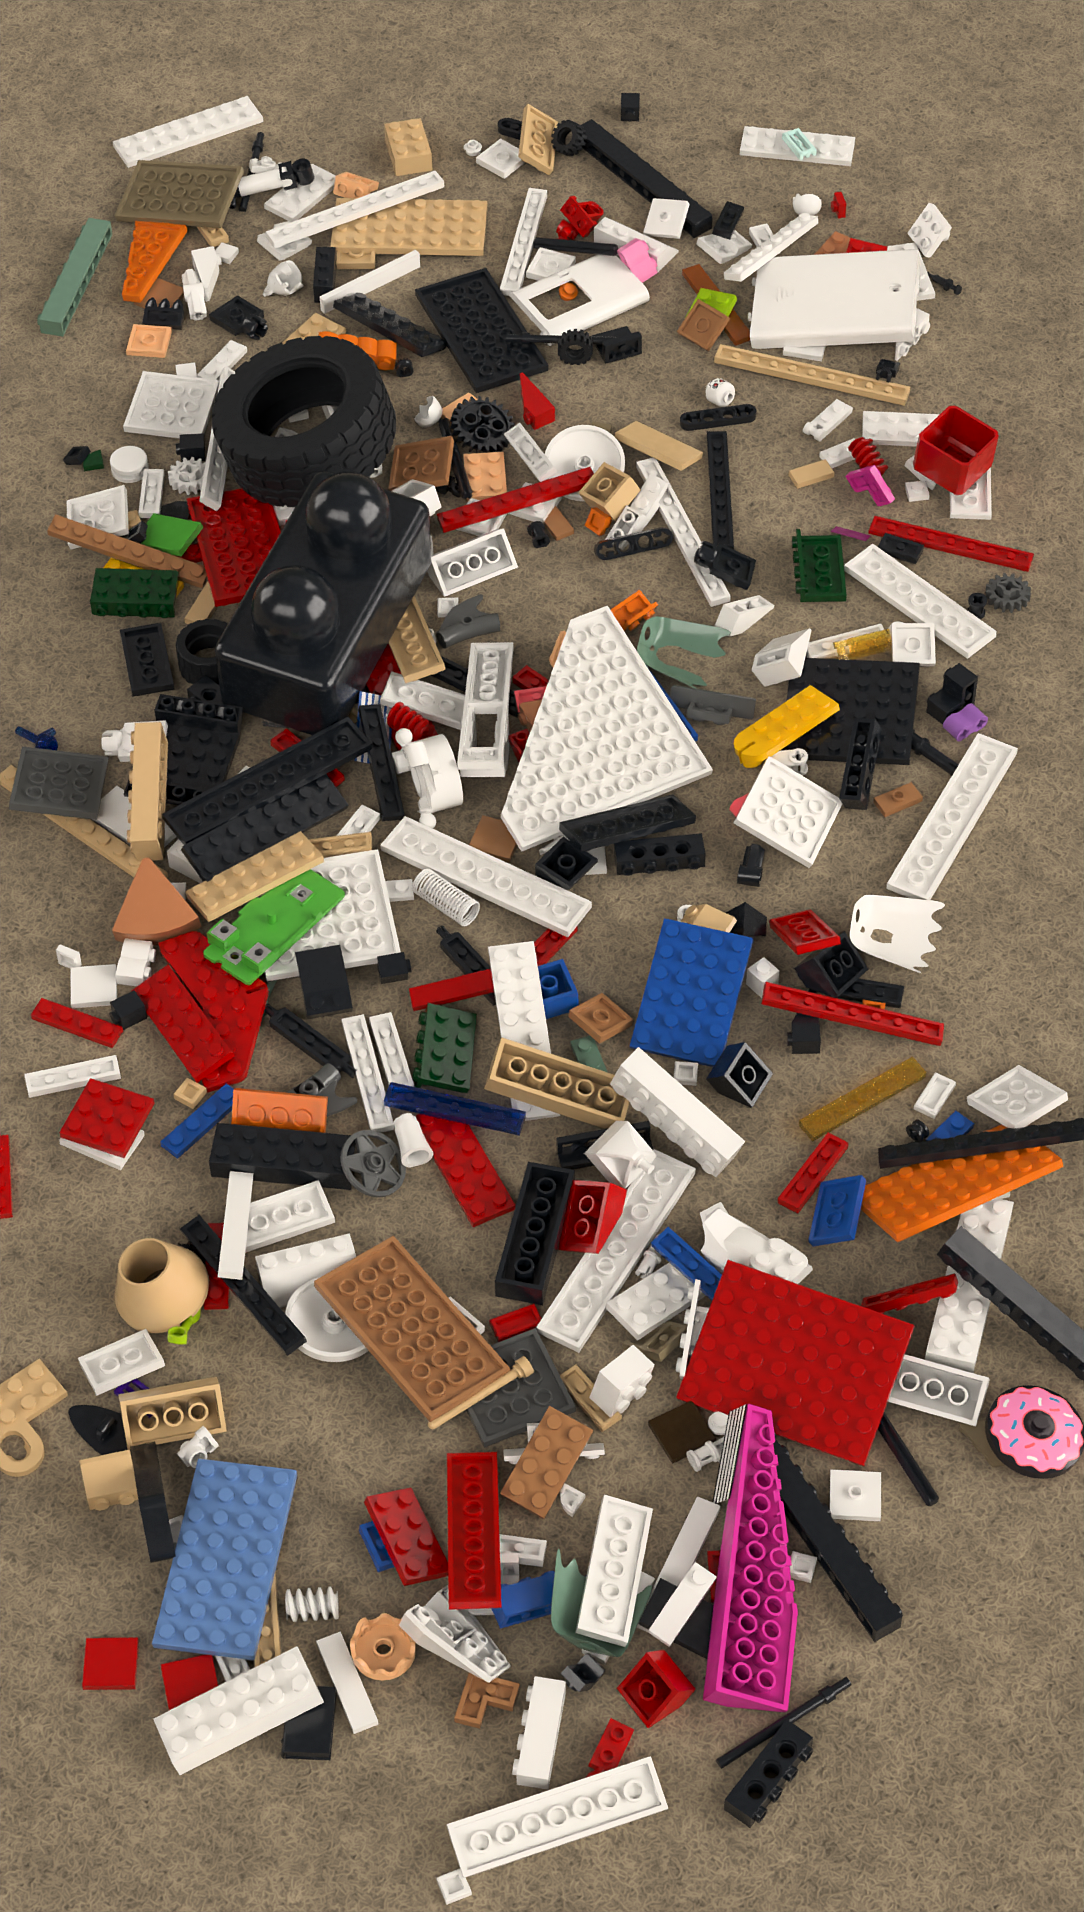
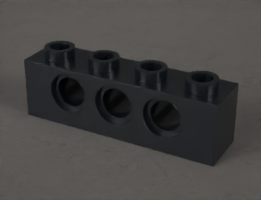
M854 718L839 800L848 809L867 810L882 731L876 719Z
M702 833L635 839L614 843L617 875L630 876L635 873L652 874L656 871L668 870L673 872L678 869L705 867L706 854Z
M786 1719L725 1798L724 1810L749 1828H751L755 1821L760 1823L767 1813L766 1807L771 1801L775 1803L783 1792L781 1787L786 1781L790 1783L798 1773L797 1766L800 1762H807L814 1751L812 1748L813 1737ZM788 1752L792 1757L783 1758L780 1754ZM767 1772H773L777 1775V1777L768 1778L764 1774ZM752 1792H757L761 1795V1797L758 1799L751 1798L749 1794Z

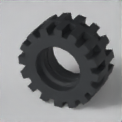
M571 120L561 121L562 124L558 123L557 128L553 129L555 131L554 134H551V137H553L551 143L554 144L553 148L566 156L579 154L578 151L583 150L582 146L586 144L584 140L587 139V136L584 135L586 134L584 127ZM570 132H572V139L566 145V137Z
M569 329L567 333H562L558 341V356H560L561 361L564 360L565 364L570 363V365H580V363L584 365L586 360L589 361L593 355V341L589 333H584V330L581 329L580 331H577V329L571 331ZM578 345L582 348L578 350L570 349L569 346Z

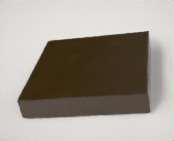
M692 1401L648 1421V1426L672 1464L686 1458L687 1451H695L704 1446L707 1441L712 1443L716 1441L714 1434Z

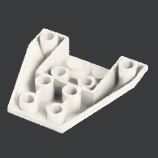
M448 1585L439 1590L424 1607H420L417 1604L407 1610L399 1624L416 1644L488 1683L511 1666L477 1618L468 1613V1609L449 1610Z

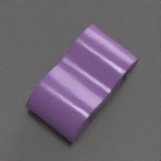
M971 703L958 713L948 716L943 723V728L960 742L971 733L982 729L986 725L988 717Z

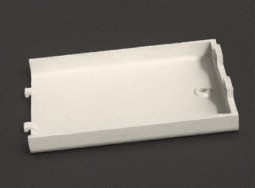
M919 249L773 257L757 269L756 278H752L755 294L752 314L748 313V321H751L750 341L752 348L767 349L784 348V346L807 347L914 341V330H916L917 322L916 304L920 285Z

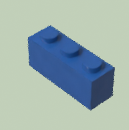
M548 1571L532 1579L531 1577H526L518 1583L511 1585L501 1584L502 1608H491L500 1629L551 1614L555 1571Z

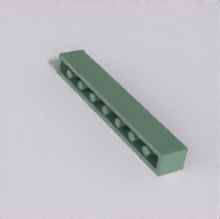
M88 218L86 224L82 226L81 234L76 238L74 249L70 251L67 263H64L61 275H58L56 285L51 289L48 301H45L42 313L38 315L37 324L40 325L41 333L64 336L112 237L110 221Z

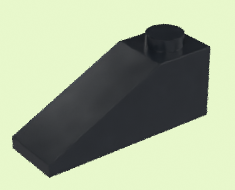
M811 989L808 991L817 994V991ZM796 1013L791 1023V1032H787V1046H792V1054L820 1053L819 1018Z

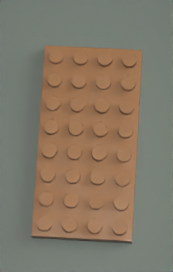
M394 1236L314 1281L316 1290L429 1422L470 1399L510 1371V1367Z

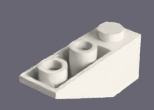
M916 308L917 322L916 330H914V341L896 342V361L901 356H906L909 348L917 344L922 334L928 332L930 328V314Z

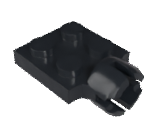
M238 295L209 314L210 321L234 336L244 333L253 340H260L256 333L264 337L268 330L267 321L263 319V310Z
M702 541L700 544L703 545L697 549L694 562L704 568H709V574L714 575L716 578L723 579L736 587L748 590L756 560L720 543L716 546L710 542Z

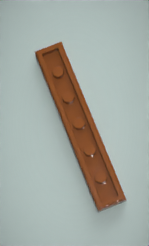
M700 264L682 269V275L697 295L701 288L719 291ZM732 309L729 315L730 320L723 330L733 344L737 346L750 341V331L734 309Z

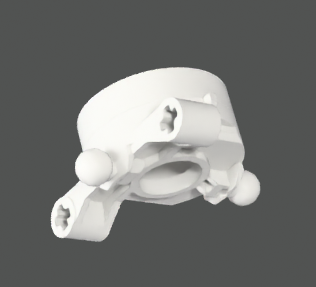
M401 728L396 732L395 739L402 748L400 751L391 753L397 774L411 771L415 789L420 797L418 801L419 810L417 811L421 813L419 823L433 829L436 825V818L431 813L456 807L463 803L462 784L451 746L443 734L411 742L413 738L411 731Z

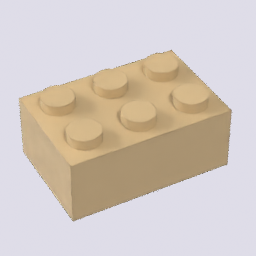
M421 118L384 124L385 141L396 176L433 171L432 153Z

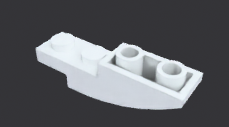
M650 473L641 491L637 494L630 507L626 505L605 540L641 532L660 507L659 500L669 484ZM621 541L619 549L623 550L629 544L628 541Z

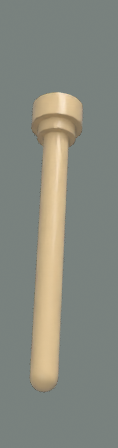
M522 1356L515 1361L510 1371L462 1404L432 1422H428V1427L436 1429L517 1377L519 1379L522 1377L527 1378L534 1373L530 1362L525 1356Z

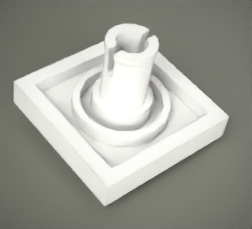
M928 203L908 231V235L916 242L923 255L929 258L942 241L948 240L950 236L949 231L952 227L934 204Z

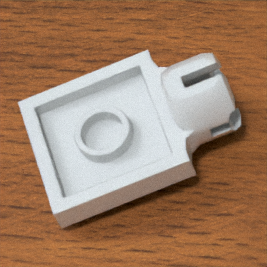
M165 720V721H148V722H161V723H162V726H163V729H164V732H165V735L167 734L168 725H167L166 720ZM144 722L124 723V727L121 730L104 731L102 734V749L106 751L105 755L118 756L120 762H129L130 751H134V745L131 744V731H134L135 723Z

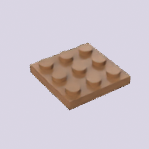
M447 436L395 445L388 490L392 491L412 479L434 485L435 487L448 485L454 447L453 437Z

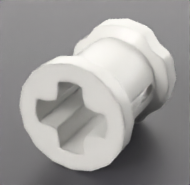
M711 1441L705 1442L704 1446L695 1451L689 1450L686 1453L689 1463L696 1472L700 1471L702 1466L712 1461L718 1462L720 1458L716 1447Z

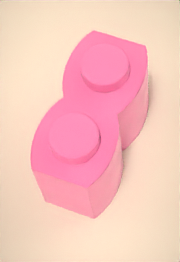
M635 238L619 248L617 253L621 261L643 283L658 273L656 269L657 263L653 257H649L647 252L649 248L646 242Z

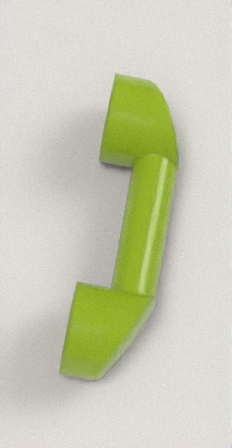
M201 1308L194 1317L191 1315L184 1320L181 1326L168 1329L167 1341L179 1345L187 1344V1333L192 1324L200 1319Z

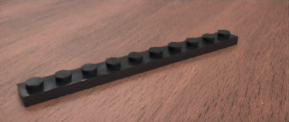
M1084 1118L1064 1122L1054 1121L1043 1125H1028L1027 1127L1015 1129L1006 1128L994 1132L984 1131L979 1134L958 1135L945 1139L935 1138L931 1141L910 1142L896 1146L887 1145L878 1148L880 1169L1081 1141L1084 1140Z

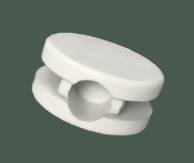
M136 446L121 447L115 450L110 457L112 475L120 482L133 483L143 479L144 469H149L145 451Z

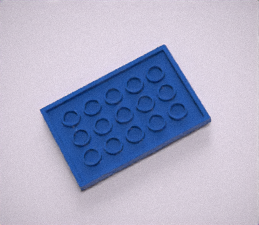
M664 918L630 1042V1048L637 1049L639 1047L644 1052L714 1067L726 1047L753 938Z

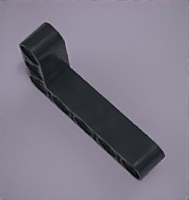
M154 1441L130 1446L150 1562L172 1559L176 1555L156 1443Z

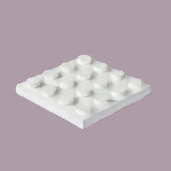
M143 371L123 425L124 432L180 438V435L205 433L218 393L220 380Z
M768 756L733 823L810 868L842 806V802L837 796Z

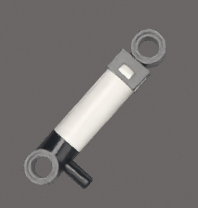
M305 158L298 159L293 164L291 161L278 164L279 168L243 176L229 208H236L235 198L284 187V190L297 188V183L302 186L311 184L315 176L310 161Z

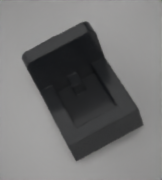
M587 1653L577 1664L568 1665L561 1674L566 1678L565 1681L569 1688L582 1692L590 1690L605 1673V1669L591 1654Z

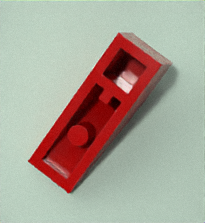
M520 373V391L525 423L531 425L536 430L554 422L555 407L524 373Z

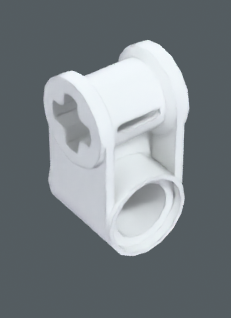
M803 749L778 751L771 756V758L802 776L808 772L806 764L808 754Z

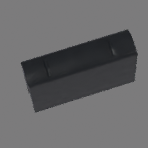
M317 1686L324 1703L284 1722L283 1738L281 1739V1757L283 1759L286 1754V1759L331 1761L337 1696L336 1687Z

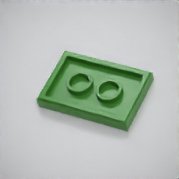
M153 514L146 523L148 525L147 536L141 544L182 557L201 532L203 526L201 522Z

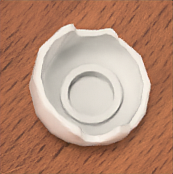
M796 194V197H793L794 211L798 215L809 213L814 216L821 209V199L813 194L802 196Z
M434 396L427 397V405L419 406L420 413L416 415L414 420L421 427H431L442 416L443 409Z

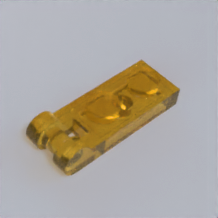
M883 629L833 642L834 649H837L838 654L836 659L853 660L892 650L890 630ZM849 645L850 653L846 654L845 646Z

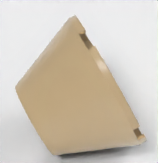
M154 1238L140 1239L129 1245L120 1257L115 1287L116 1308L124 1321L138 1331L146 1329L148 1333L167 1332L171 1327L181 1326L180 1323L191 1315L194 1317L202 1307L209 1289L207 1269L202 1260L189 1249ZM164 1269L157 1278L143 1283L149 1275Z

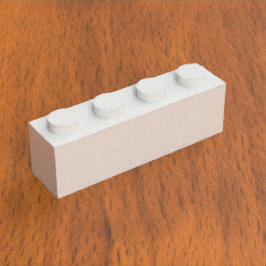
M535 1676L533 1686L528 1685L526 1701L530 1702L529 1709H524L522 1715V1726H525L524 1734H519L517 1750L521 1751L520 1758L514 1759L512 1775H516L517 1785L549 1789L566 1695V1681Z

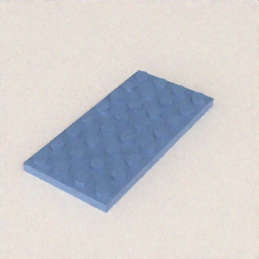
M198 1459L175 1549L176 1557H173L152 1641L153 1648L255 1660L296 1484V1470Z

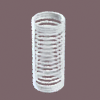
M428 868L424 869L413 881V893L419 895L461 926L469 925L478 915L480 909L479 902L457 889L434 871ZM429 876V878H428V880L425 882L423 888H421L423 882H424V881L426 880V878ZM472 906L470 912L467 914L465 918H463V916L468 912V910Z

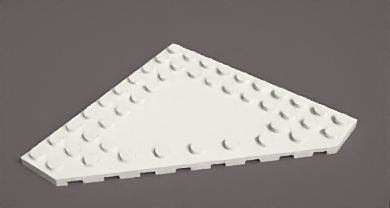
M608 606L570 620L501 813V819L521 852L564 835L559 830V823L562 821L644 802L712 774V767Z

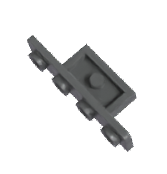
M672 685L670 698L678 708L687 709L686 717L692 718L694 721L707 720L713 721L717 725L729 724L732 716L745 719L754 718L755 698Z

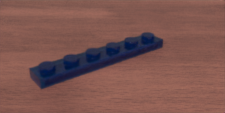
M390 1082L384 1098V1106L518 1136H520L526 1118V1111Z

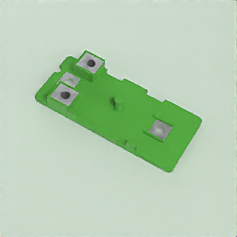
M309 869L267 891L260 898L252 899L238 912L240 917L232 924L224 919L216 923L207 932V939L210 945L204 950V957L214 964L221 963V969L245 985H251L345 897V892ZM305 893L306 896L300 897L298 894ZM232 955L239 956L237 959L231 958Z

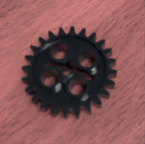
M471 396L469 401L464 399L462 404L458 403L457 407L454 408L450 422H452L450 429H454L452 436H458L456 442H463L462 448L469 446V452L473 449L476 450V453H480V451H483V453H488V451L496 452V450L501 452L503 447L507 448L509 444L504 433L513 428L515 423L511 422L513 416H507L509 410H502L503 404L497 406L496 400H493L492 403L489 402V397H486L484 401L481 396H478L477 400Z

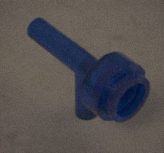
M20 726L15 729L17 735L33 742L35 748L56 751L58 749V742L54 737L56 731L52 727L39 735Z

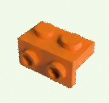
M638 590L612 608L611 612L624 631L629 629L631 632L640 625V620L644 618L647 621L655 614L654 610L658 604L657 602L651 604L644 594Z

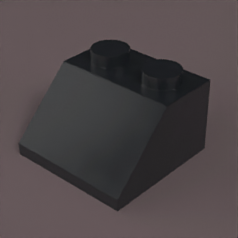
M562 837L535 864V876L565 890H570L598 862V859L586 851L581 852L570 840Z
M742 1042L726 1046L706 1080L719 1094L752 1108L773 1073L748 1044Z

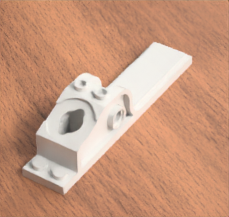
M513 642L471 643L457 760L461 777H505L509 760V692L514 651ZM476 714H497L495 743L493 747H477Z

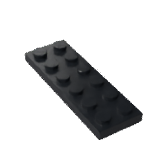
M355 293L334 300L333 308L420 357L446 349V342L439 335L426 331L424 327L412 323L408 318L399 316L394 310L381 306V303L372 301L363 293Z
M672 794L562 821L559 823V830L582 852L638 837H646L650 834L665 832L678 827H685L695 823L696 815Z

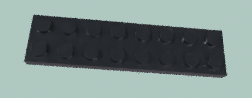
M325 774L262 808L232 819L182 846L181 851L202 881L208 882L215 875L300 831L303 833L346 810L349 804L328 775Z

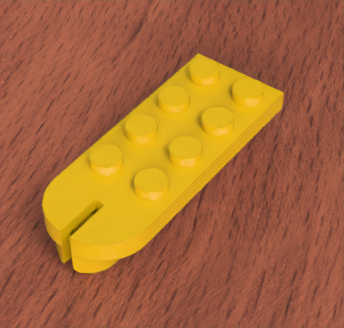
M808 686L735 737L733 744L740 764L743 763V766L746 768L760 766L768 756H773L839 711V703L813 686Z

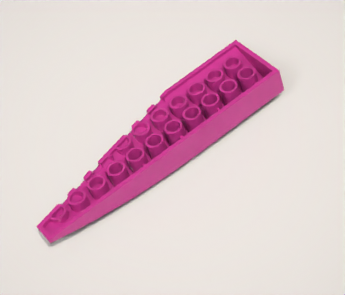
M748 1404L731 1496L728 1499L703 1700L726 1707L786 1713L789 1704L798 1609L793 1597L795 1587L794 1580H791L790 1566H792L791 1556L787 1552V1543L789 1541L784 1503L780 1498L781 1480L778 1479L776 1468L778 1457L774 1453L773 1443L775 1442L772 1412L771 1410Z

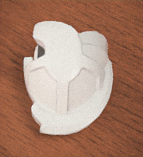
M284 261L271 271L267 286L263 292L264 297L273 293L287 296L304 286L302 284V274L293 261Z

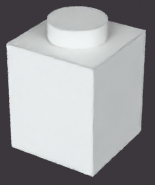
M765 957L747 969L746 985L761 998L765 982L779 984V970Z

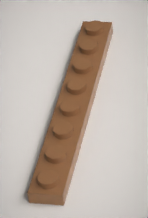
M56 514L47 530L49 536L147 570L179 571V581L203 588L207 580L203 565Z

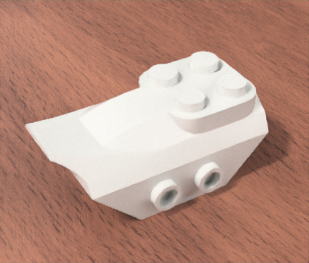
M717 1209L702 1224L705 1244L701 1252L706 1261L721 1274L724 1271L727 1260L799 1284L813 1270L812 1266L808 1264L807 1257L784 1240L779 1238L769 1239L720 1209Z

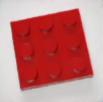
M90 1078L59 1132L60 1138L125 1158L155 1104L154 1098Z

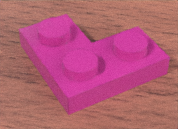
M875 465L851 471L845 476L856 493L868 490L877 506L887 505L895 500L891 489L887 486Z

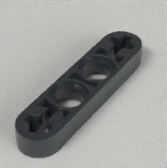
M743 404L686 412L680 416V427L686 431L750 423L756 419L757 411L755 406ZM724 415H731V416H733V417H732V418H724L723 416H724ZM710 417V418H712L713 420H712V421H705L704 418Z
M660 527L598 542L594 547V553L599 559L610 560L669 546L673 541V534L669 529ZM661 532L668 535V537L665 538V542H663L660 539L653 540V537L662 536ZM642 536H647L649 539L648 545L645 547H640L638 543L639 538ZM623 540H627L629 543V548L625 552L619 550V543ZM614 542V549L616 551V554H614L613 550L606 551L605 556L604 554L599 553V550H602L603 545L606 548H612V543Z

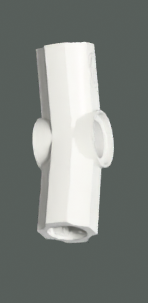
M187 269L182 274V283L190 319L195 321L203 320L207 317L203 283L200 282L198 272H195L193 269Z

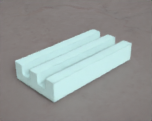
M799 128L782 133L783 141L799 160H803V156L809 158L810 154L816 155V148Z

